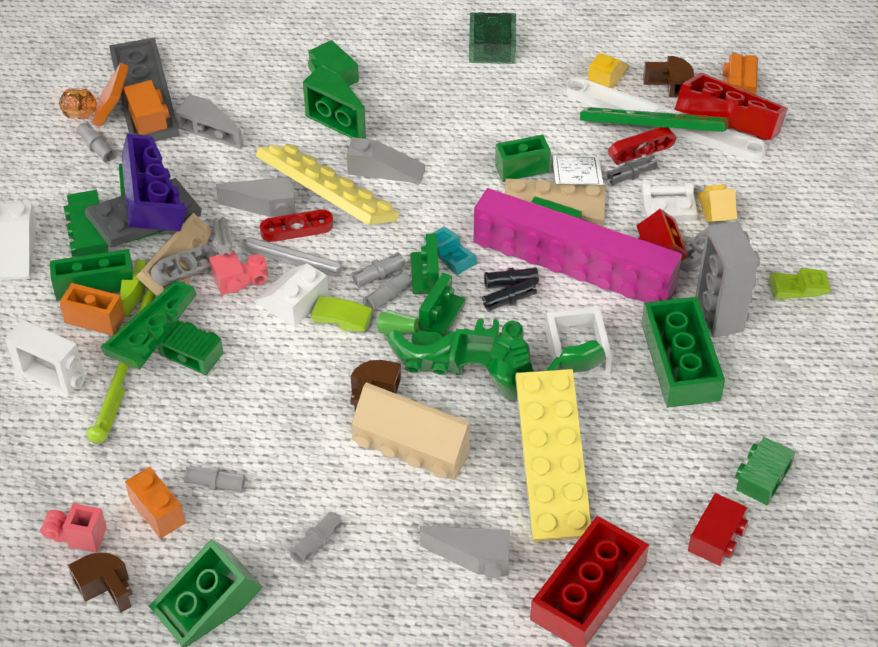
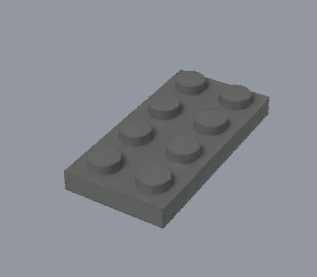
M176 178L170 179L172 185L176 186L179 191L180 202L184 203L187 208L183 222L192 213L200 217L202 208ZM126 195L85 208V216L110 248L160 231L157 229L129 227Z

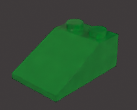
M320 65L303 81L306 117L351 139L352 137L366 139L364 105L340 74Z
M211 539L149 607L182 647H187L243 610L263 587L230 549Z

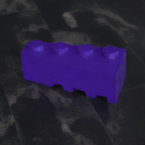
M127 133L121 157L129 227L181 231L187 208L184 203L180 202L179 191L171 183L170 172L162 164L163 158L153 137Z

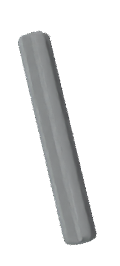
M249 237L245 242V251L252 254H259L266 258L295 266L307 263L322 273L333 277H338L342 270V264L334 260Z

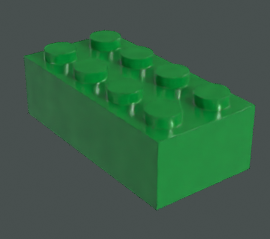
M697 296L645 302L641 325L666 407L721 401L725 378Z

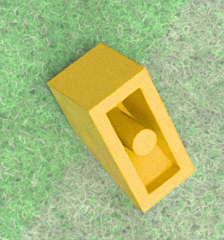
M599 53L589 66L588 80L613 89L627 70L629 64Z

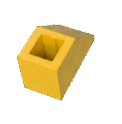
M726 184L705 186V191L697 192L706 222L737 219L735 188L727 189Z

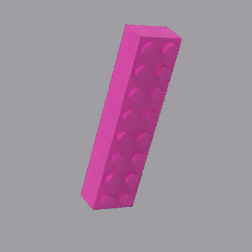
M490 188L485 190L474 207L473 243L483 248H491L502 252L506 256L525 260L529 264L548 268L552 272L562 273L573 277L577 281H585L603 290L608 289L622 294L626 298H634L642 302L670 300L677 288L682 253Z

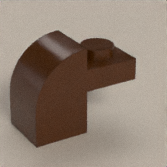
M667 56V62H645L643 84L667 85L669 97H678L682 83L694 77V71L686 60L676 56Z
M370 360L355 368L351 374L352 394L350 401L351 405H354L355 411L365 383L397 394L401 382V363L386 360Z
M99 552L84 556L68 565L72 580L85 602L108 591L120 613L131 608L129 596L133 595L127 582L129 577L125 563L119 557L110 553Z

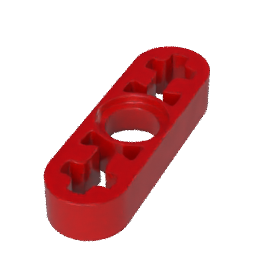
M659 127L616 141L609 147L608 155L616 165H619L629 160L641 158V155L644 154L647 156L671 148L676 141V136L670 128ZM646 142V144L643 147L638 149L640 145Z
M320 209L267 218L260 223L261 238L267 242H277L324 234L333 228V215L328 210ZM295 223L303 225L300 229H293L290 226Z

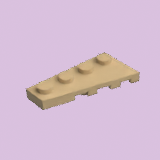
M506 179L504 194L531 202L534 196L571 207L582 211L581 220L592 221L596 225L604 227L606 185L556 184L553 181Z
M192 213L183 223L181 231H176L136 277L158 296L168 286H160L153 281L150 274L151 268L164 258L200 245H206L212 230L197 215ZM179 260L180 267L189 271L188 264L183 260ZM170 268L169 270L165 271V272H162V273H163V274H170V273L172 272V271H171V268ZM191 277L181 280L179 282L190 285L189 281Z

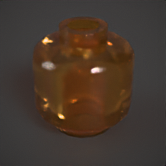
M68 88L62 93L59 106L65 117L69 119H88L96 110L97 102L91 91L86 88Z

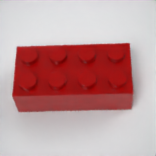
M597 515L532 599L530 620L574 647H586L646 565L649 544Z

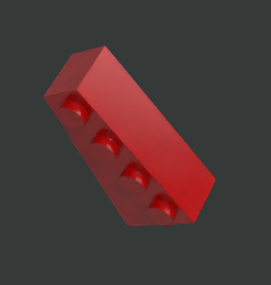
M701 72L682 83L674 110L689 115L725 117L729 119L730 128L755 135L761 140H772L780 133L788 108Z

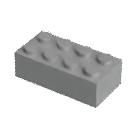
M739 221L707 227L695 297L697 296L704 319L713 338L744 332L745 323L749 318L748 309L749 304L752 303L753 286L756 285L757 267L760 266V257L758 252L754 251L751 247L749 235L746 231H743Z

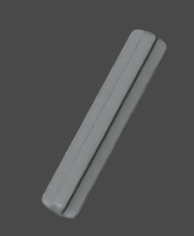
M224 217L221 219L215 218L213 225L218 252L222 256L225 253L230 255L233 250L227 219Z

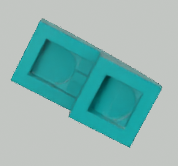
M445 226L433 232L436 233L438 258L456 275L478 264L477 256L461 245L460 236Z

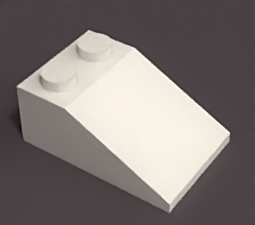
M32 202L0 204V280L30 279L37 226Z

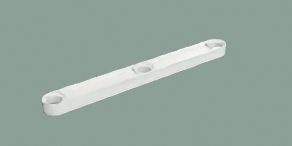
M573 77L566 83V94L568 97L598 108L685 114L583 78ZM572 87H580V88H582V90H577V91H576V90H572L571 88H572ZM670 128L675 135L750 161H759L765 154L766 145L762 140L729 128L725 132ZM757 148L760 152H751L748 149Z

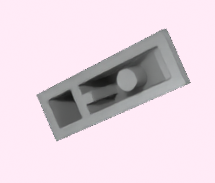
M189 94L175 111L178 129L240 150L242 149L241 129L212 101Z
M352 137L347 151L348 175L421 184L425 164L377 140Z
M290 177L216 184L218 203L220 205L269 217L296 214L293 184Z
M420 526L421 547L476 574L485 575L489 578L508 576L510 530Z

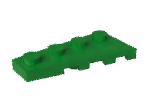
M175 280L101 346L104 355L140 370L197 294L194 287Z

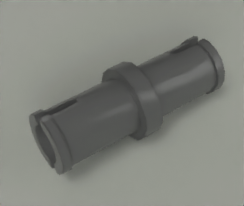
M649 154L636 161L629 160L625 162V165L607 171V179L612 178L609 181L612 186L630 178L632 180L637 179L640 174L657 169V160L652 162L655 159L653 154Z

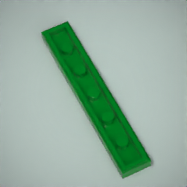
M586 107L580 112L581 121L725 132L729 127V119L725 117Z

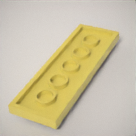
M286 143L284 146L270 144L267 147H258L256 157L365 224L373 225L395 222L398 219L400 212L392 208L391 203L375 198L371 191L355 186L353 180L341 177L335 173L336 171L333 168L317 163L315 157L299 152L297 146Z
M573 369L516 373L515 379L532 541L579 539L591 524Z

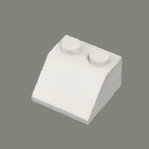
M307 263L288 269L258 296L254 303L295 327L313 311L319 296H329L327 275Z

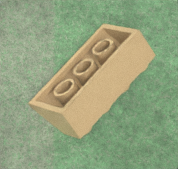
M365 383L351 424L352 440L363 448L370 447L381 451L386 457H396L406 461L414 468L421 467L429 470L439 478L447 477L455 480L469 456L470 422Z

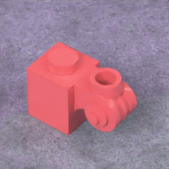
M234 250L230 255L225 253L223 256L219 254L209 257L211 274L221 296L228 293H236L250 284L262 285L267 280V263L262 255H251L246 264L239 262Z
M73 503L68 516L62 511H48L40 528V533L55 542H67L69 548L97 553L107 527L101 508Z

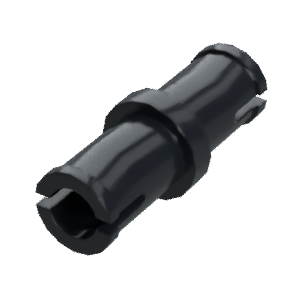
M511 267L507 268L506 271L484 272L486 289L503 287L507 284L512 286L529 278H532L535 284L539 282V274L536 267L517 270Z
M532 278L512 286L509 284L504 285L503 289L483 295L482 301H486L483 302V305L487 312L506 304L514 305L517 300L537 294V289H533L536 285Z

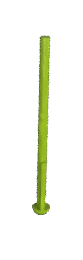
M147 288L138 313L155 299L156 295L149 288ZM120 361L95 426L87 429V438L91 443L101 444L107 440L126 390L121 388L129 365Z

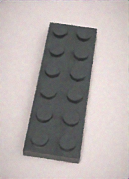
M155 37L109 45L114 71H116L120 63L127 65L129 68L123 87L152 80L155 89L159 88L163 98V103L161 104L167 105L170 118L166 119L168 129L145 135L152 136L154 141L180 136ZM123 88L120 97L129 134H138L126 104Z

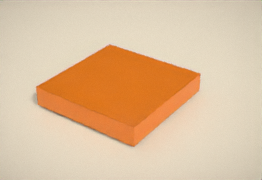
M120 63L103 89L92 122L93 125L102 126L120 99L129 69L127 65Z

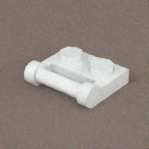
M684 182V185L651 186L650 183L642 184L641 193L645 217H649L661 208L672 216L676 222L697 221L698 213L693 193V183ZM684 195L685 197L652 198L651 196Z

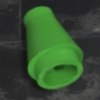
M387 310L379 314L377 322L378 332L384 333L385 336L392 331L400 332L401 335L413 334L419 330V319Z

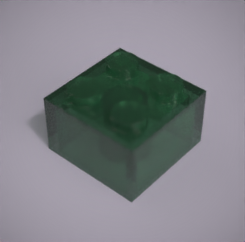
M470 12L469 63L515 64L516 13Z

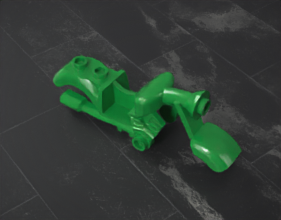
M480 318L477 320L474 330L466 328L456 329V331H451L445 336H442L439 332L415 331L412 334V343L397 331H392L386 336L390 348L405 365L406 371L412 373H419L421 371L433 372L438 375H446L448 372L461 375L465 365L478 364L488 370L490 378L500 394L509 401L517 399L516 373L534 372L529 357L530 347L523 339V327L516 321L506 322L502 328V333L499 332L500 323L497 319L493 320L491 328L485 329L483 327L484 320ZM595 340L580 345L567 346L562 351L560 357H556L546 371L573 369V373L585 372L594 369L606 361V354L603 347Z

